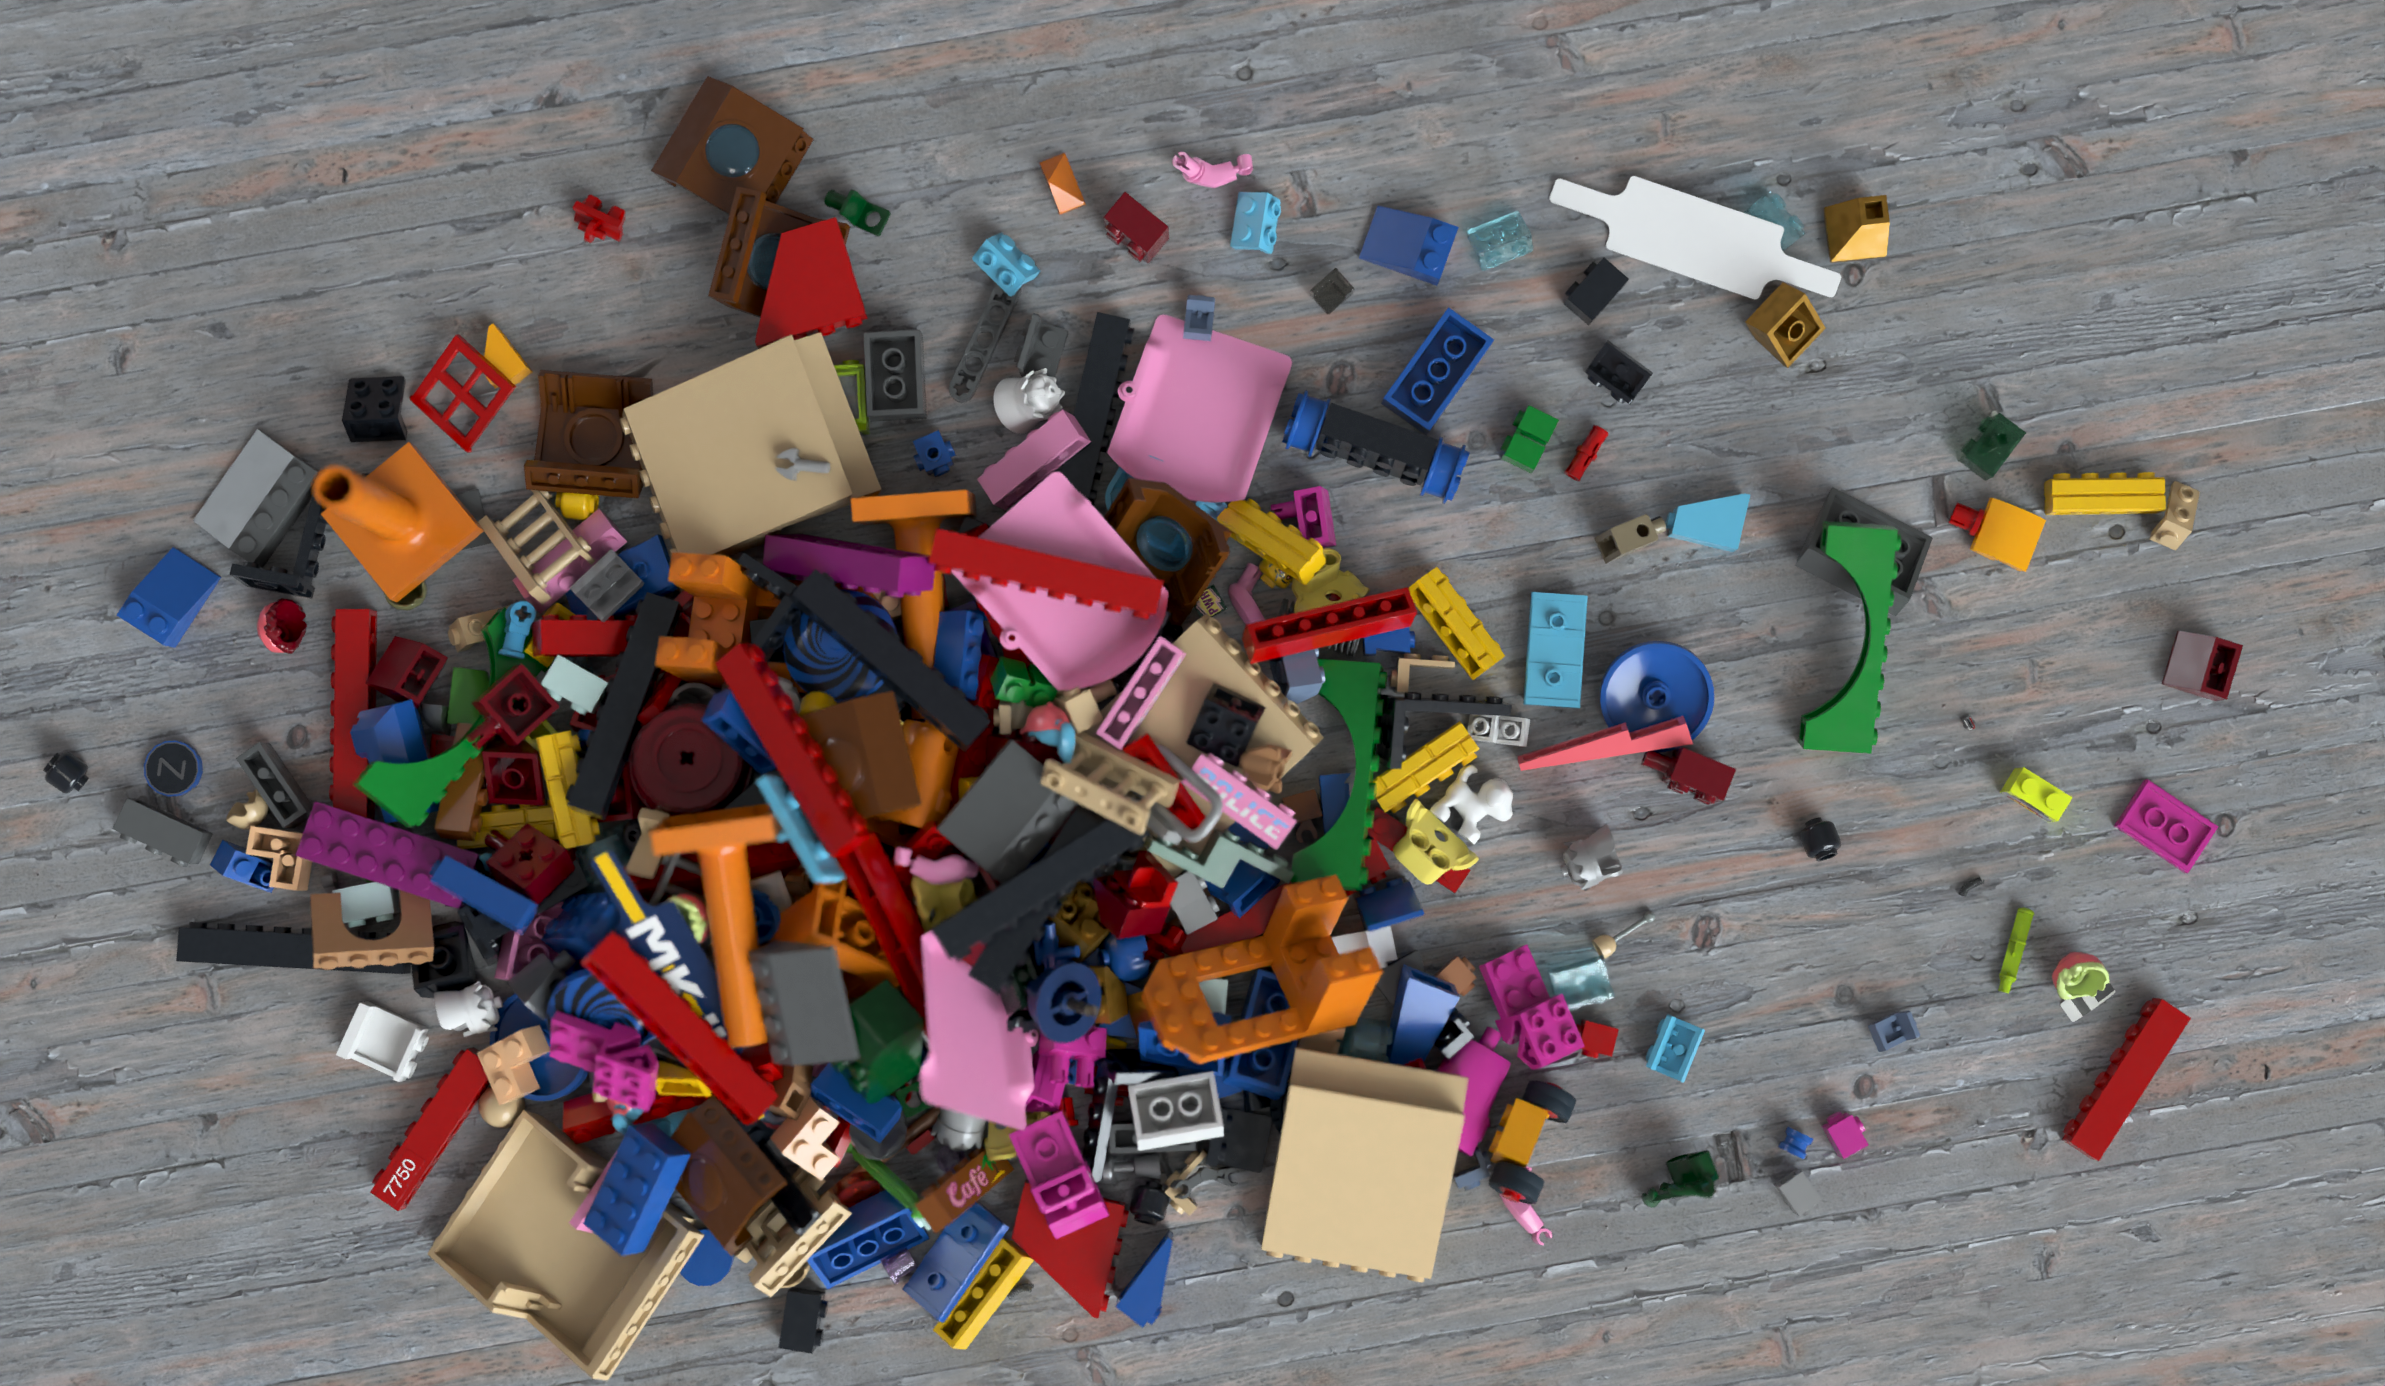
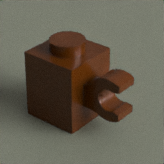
M1315 789L1282 798L1283 805L1295 812L1292 817L1296 820L1295 824L1300 823V827L1296 831L1297 841L1299 843L1303 842L1301 834L1304 830L1311 831L1313 839H1316L1318 833L1311 819L1322 817V812Z

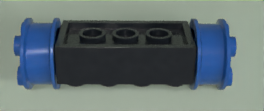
M1305 390L1304 394L1298 393L1291 415L1295 420L1289 418L1282 440L1283 443L1287 444L1285 449H1289L1292 446L1308 452V457H1311L1317 442L1315 449L1319 450L1325 457L1345 459L1351 466L1371 468L1377 475L1383 477L1391 475L1400 478V482L1409 486H1415L1416 484L1421 486L1423 482L1420 496L1427 493L1442 498L1443 504L1447 500L1452 501L1461 477L1456 475H1461L1470 452L1465 450L1466 445H1462L1459 448L1443 442V437H1440L1438 441V439L1334 403L1330 404V398L1326 401L1309 396L1307 390Z

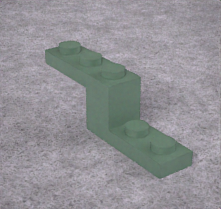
M1214 829L1200 856L1187 847H1183L1180 850L1173 846L1174 843L1162 840L1159 836L1155 837L1150 834L1145 839L1146 844L1144 845L1149 852L1221 888L1226 884L1239 859L1287 883L1290 882L1294 875L1293 871L1288 867L1289 862L1276 854L1272 858L1264 854L1265 850L1253 842H1249L1248 845L1240 842V837L1227 829L1224 832Z

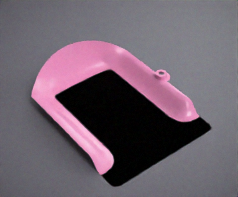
M1160 315L1155 321L1133 381L1123 382L1118 388V395L1125 401L1107 453L1124 471L1135 479L1167 483L1189 500L1200 502L1243 500L1246 498L1279 399L1288 378L1292 360L1285 354L1213 330L1211 341L1183 339L1185 321L1169 315ZM1132 387L1133 391L1127 393L1126 388Z
M1060 472L1050 474L979 537L985 540L1156 579L1093 505ZM951 570L1004 629L1000 636L1002 645L1010 650L1020 647L1057 690H1071L1077 686L1084 688L1104 682L1135 663L1156 637L1163 622L1168 601V591L1162 587L1156 616H1149V620L1132 617V611L1121 609L1120 614L1103 610L1104 605L1093 603L1092 607L1082 606L1075 603L1076 598L1065 596L1064 601L1047 597L1048 592L1036 590V594L1019 591V585L1008 583L1007 588L990 584L991 579L980 577L979 581L962 578V572ZM1009 635H1015V641H1010Z
M930 931L922 936L930 1056L921 1071L920 1077L922 1096L930 1104L1024 1130L1026 1127L1025 1103L1034 1088L1031 1047L1036 1046L1039 1035L1036 1029L1025 1033L1021 1027L1014 1028L1013 1032L1007 1031L1009 1016L1017 1011L1027 1010L1023 967L1016 966L1011 974L1015 977L1007 992L1001 990L997 995L968 976L972 967L962 961V959L960 961H957L955 957L951 960L947 959Z

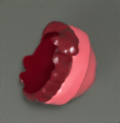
M280 598L278 601L265 606L260 612L257 621L258 636L271 652L292 654L300 646L302 638L306 633L307 624L303 621L306 614L302 611L303 608L293 600Z

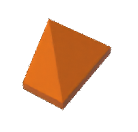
M1065 153L1039 163L1060 215L1086 205Z

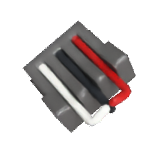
M1971 715L1962 719L1965 729L1972 730L1975 728L1974 724L1976 722Z

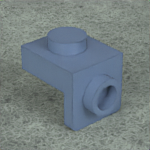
M1204 295L1187 296L1183 339L1211 341L1215 308L1214 297H1206Z
M1909 1010L1892 1013L1868 1025L1878 1052L1886 1051L1904 1041L1920 1037L1916 1021Z
M1478 1147L1474 1152L1478 1165L1452 1175L1458 1188L1464 1187L1465 1191L1481 1185L1479 1180L1490 1176L1488 1169L1492 1167L1489 1156L1486 1151L1481 1153Z

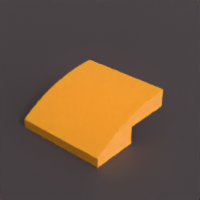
M1989 498L1985 514L1975 534L1970 550L1990 560H1998L2018 571L2026 572L2046 520L2012 504L1995 498Z

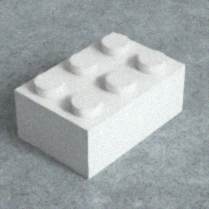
M1213 1071L1128 1086L1138 1151L1224 1136L1223 1121Z

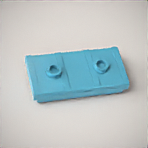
M1531 592L1523 705L1580 709L1588 596Z
M766 775L756 781L784 829L783 832L776 836L778 841L783 842L789 838L813 881L838 883L846 876L843 870H841L835 858L830 857L784 778Z

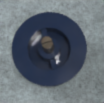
M1070 962L1053 969H1048L1027 986L1030 1014L1042 1034L1051 1041L1070 1043L1081 1038L1092 1027L1098 1016L1101 1005L1100 984L1095 973L1083 964Z

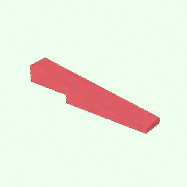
M1681 716L1630 733L1625 722L1517 757L1520 770L1523 771L1691 745L1693 742L1685 718Z

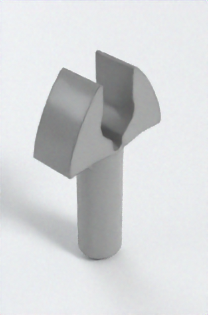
M796 448L786 450L776 457L789 459L794 463V466H790L788 469L775 468L781 475L790 480L796 481L797 473L800 471L829 473L830 471L829 462L803 460L799 457V449Z

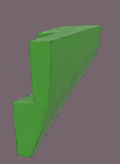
M453 667L448 724H474L480 713L471 703L489 688L490 679L487 671Z

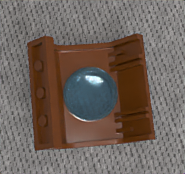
M707 76L651 172L674 187L676 185L681 186L730 215L737 187L762 191L767 194L766 201L776 204L814 139L803 131L804 128L734 86Z
M737 187L708 296L729 308L760 318L781 233L824 221L825 219L811 217L766 201L767 194L762 191ZM839 222L846 245L851 226Z
M1128 478L1105 514L1104 519L1156 579L1164 581L1163 587L1168 591L1166 610L1173 613L1170 624L1181 626L1211 580L1216 576L1224 561L1228 558L1230 551L1227 540L1233 532L1167 483Z

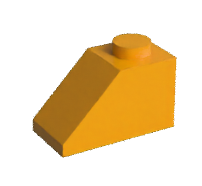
M493 323L488 326L484 357L516 385L533 371L501 329ZM485 375V377H486V379L489 381V383H490L495 389L498 388V386H497L496 384H494V383Z

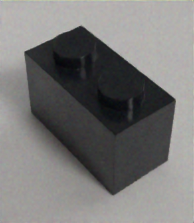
M1605 257L1599 263L1594 260L1583 272L1587 277L1580 284L1575 281L1565 292L1568 298L1564 305L1588 326L1629 280Z
M791 1287L788 1290L778 1348L812 1354L816 1346L821 1347L824 1329H819L821 1317L826 1318L828 1301L824 1300L825 1292Z

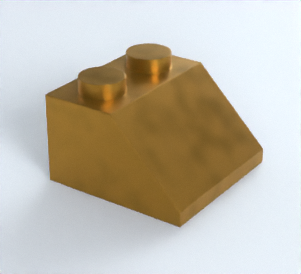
M1784 282L1745 321L1754 338L1787 368L1826 329L1807 295Z

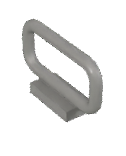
M1156 745L1169 765L1210 801L1211 810L1196 830H1191L1166 807L1155 802L1149 808L1151 810L1147 826L1162 840L1177 845L1182 838L1190 842L1202 840L1209 834L1222 814V799L1209 784L1173 752L1163 745ZM1131 790L1138 797H1132L1131 800L1138 803L1144 796Z

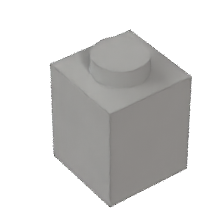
M1797 1168L1774 1184L1790 1209L1798 1216L1801 1214L1804 1216L1811 1214L1818 1208L1817 1203L1822 1200L1803 1171Z

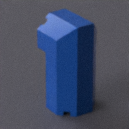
M413 700L359 712L357 718L360 719L356 725H353L350 733L356 754L361 758L366 757L369 764L373 761L409 764L431 758L421 717ZM433 802L426 811L429 813L438 811L440 802L438 804ZM381 808L385 823L398 821Z

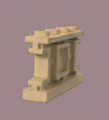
M802 1167L792 1176L822 1216L802 1236L791 1229L781 1240L777 1232L787 1221L771 1199H769L744 1226L753 1236V1239L734 1254L746 1264L752 1258L755 1259L757 1265L748 1274L749 1280L755 1288L770 1297L852 1214L845 1205L840 1203V1199L828 1191L821 1198L816 1191L826 1180L824 1178L822 1181ZM767 1237L768 1240L759 1248V1243ZM775 1249L776 1252L767 1260L766 1257Z

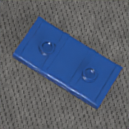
M657 534L651 539L618 554L626 565L644 582V585L612 615L617 619L636 610L640 599L644 600L647 592L663 597L678 589L677 585L668 580L671 559L661 535ZM571 589L565 593L572 613L575 615H587V620H597V616Z
M976 1201L953 1222L944 1227L943 1232L929 1252L926 1253L923 1261L902 1290L935 1319L944 1323L1005 1235L1009 1226L979 1201Z

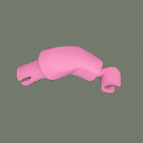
M1185 152L1178 153L1182 159L1177 155L1173 158V166L1182 171L1186 181L1209 188H1217L1237 180L1236 174L1249 175L1253 170L1250 154L1238 156L1237 166H1233L1231 161L1211 165L1200 158H1191Z
M1252 563L1246 565L1237 583L1231 584L1228 589L1230 600L1245 625L1265 620L1251 592L1262 572L1258 570V566Z
M899 846L896 848L894 856L897 864L912 867L910 873L933 885L957 883L965 877H975L979 871V866L972 859H964L960 855L947 856L938 861L919 855L914 860L911 859L912 849Z
M1528 1166L1526 1167V1169H1528V1170H1530V1171L1532 1170L1531 1167H1528ZM1499 1193L1504 1205L1517 1222L1528 1233L1532 1234L1534 1243L1544 1245L1539 1239L1541 1232H1544L1547 1238H1552L1550 1230L1541 1228L1544 1223L1530 1204L1510 1201Z

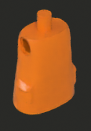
M907 719L902 728L922 804L914 809L905 811L901 809L875 816L923 828L929 820L940 824L949 813L951 801L953 800L950 788L959 748L929 721L925 720V723Z

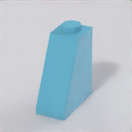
M1744 493L1678 506L1674 509L1673 513H1668L1666 529H1669L1667 537L1729 552L1736 551L1740 543L1750 494Z

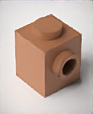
M1454 956L1434 975V977L1454 984L1458 994L1465 996L1474 988L1475 984L1473 981L1477 978L1472 973L1476 968L1465 956L1461 960L1458 956Z

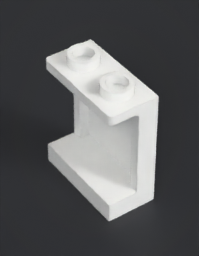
M360 1002L336 1055L344 1059H354L394 1077V1081H406L407 1078H411L417 1067V1063L414 1061L418 1052H422L428 1043L429 1037L426 1034L429 1028L371 1002Z

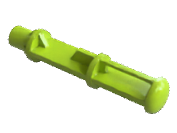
M2020 907L2017 909L2005 958L1999 973L2001 981L1998 991L2009 994L2012 983L2016 981L2034 912L2029 908Z

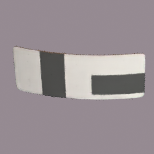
M2108 983L2103 991L2097 990L2095 997L2084 996L2065 1000L2060 1006L2070 1020L2075 1022L2111 997L2115 990Z

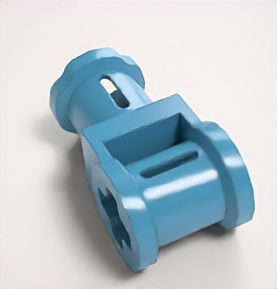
M520 601L511 604L506 609V625L504 630L506 635L503 648L499 649L498 654L524 659L525 654L522 652L525 638L529 635L531 623L536 617V611L530 603ZM522 608V613L526 614V618L519 621V616L514 615V612Z

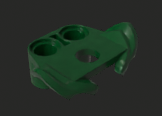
M1709 1150L1683 1154L1666 1161L1673 1183L1663 1182L1658 1192L1653 1187L1650 1188L1648 1194H1642V1200L1646 1206L1655 1208L1662 1200L1677 1197L1698 1196L1711 1198L1715 1192L1714 1182L1719 1179V1175Z

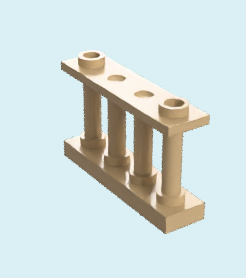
M531 490L534 494L502 521L494 522L485 515L478 523L528 593L544 605L551 599V596L545 589L548 586V581L580 555L591 565L595 560L589 553L592 548L582 536L578 538L551 503L552 494L549 491ZM541 503L546 512L514 539L512 537L508 539L506 536L510 533L508 530ZM554 520L560 529L529 555L521 557L519 554L522 551L521 547ZM567 538L572 547L540 574H534L532 572L535 568L534 565Z
M1084 732L1075 734V746L1071 763L1061 765L1049 758L1045 764L1041 784L1142 835L1145 832L1151 810L1149 808L1155 802L1169 808L1174 802L1180 780ZM1081 764L1094 772L1090 776L1085 777L1073 770ZM1104 777H1107L1119 784L1111 790L1099 784V782ZM1131 789L1144 797L1137 803L1124 795Z

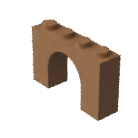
M400 890L399 927L386 938L364 940L352 935L344 926L341 893L311 894L310 914L314 968L330 970L345 966L362 968L367 965L382 964L384 966H392L397 963L423 964L433 961L434 942L429 899Z

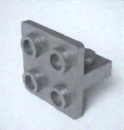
M610 549L570 589L602 622H605L644 585V582Z

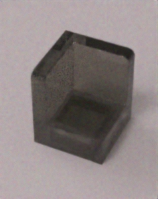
M1335 268L1310 290V296L1329 315L1353 294L1354 287Z

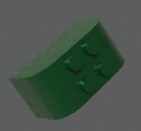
M887 979L848 1007L859 1058L830 1062L834 1070L841 1073L848 1080L853 1091L859 1093L869 1104L877 1103L885 1096H889L920 1073L924 1019Z

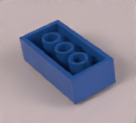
M1448 307L1384 396L1381 404L1427 436L1491 347L1494 339Z
M608 892L576 894L564 901L561 907L563 909L557 918H553L544 929L546 933L541 940L558 954L566 950L575 960H582L605 937L607 932L619 925L621 920L620 912Z
M1258 969L1253 974L1240 1021L1291 1009L1274 973ZM1298 1039L1230 1056L1222 1083L1277 1100L1284 1094Z
M653 1123L629 1125L583 1224L621 1256L645 1252L691 1154Z

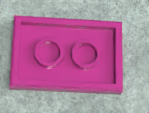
M2144 779L2114 827L2183 873H2189L2219 827L2148 779Z

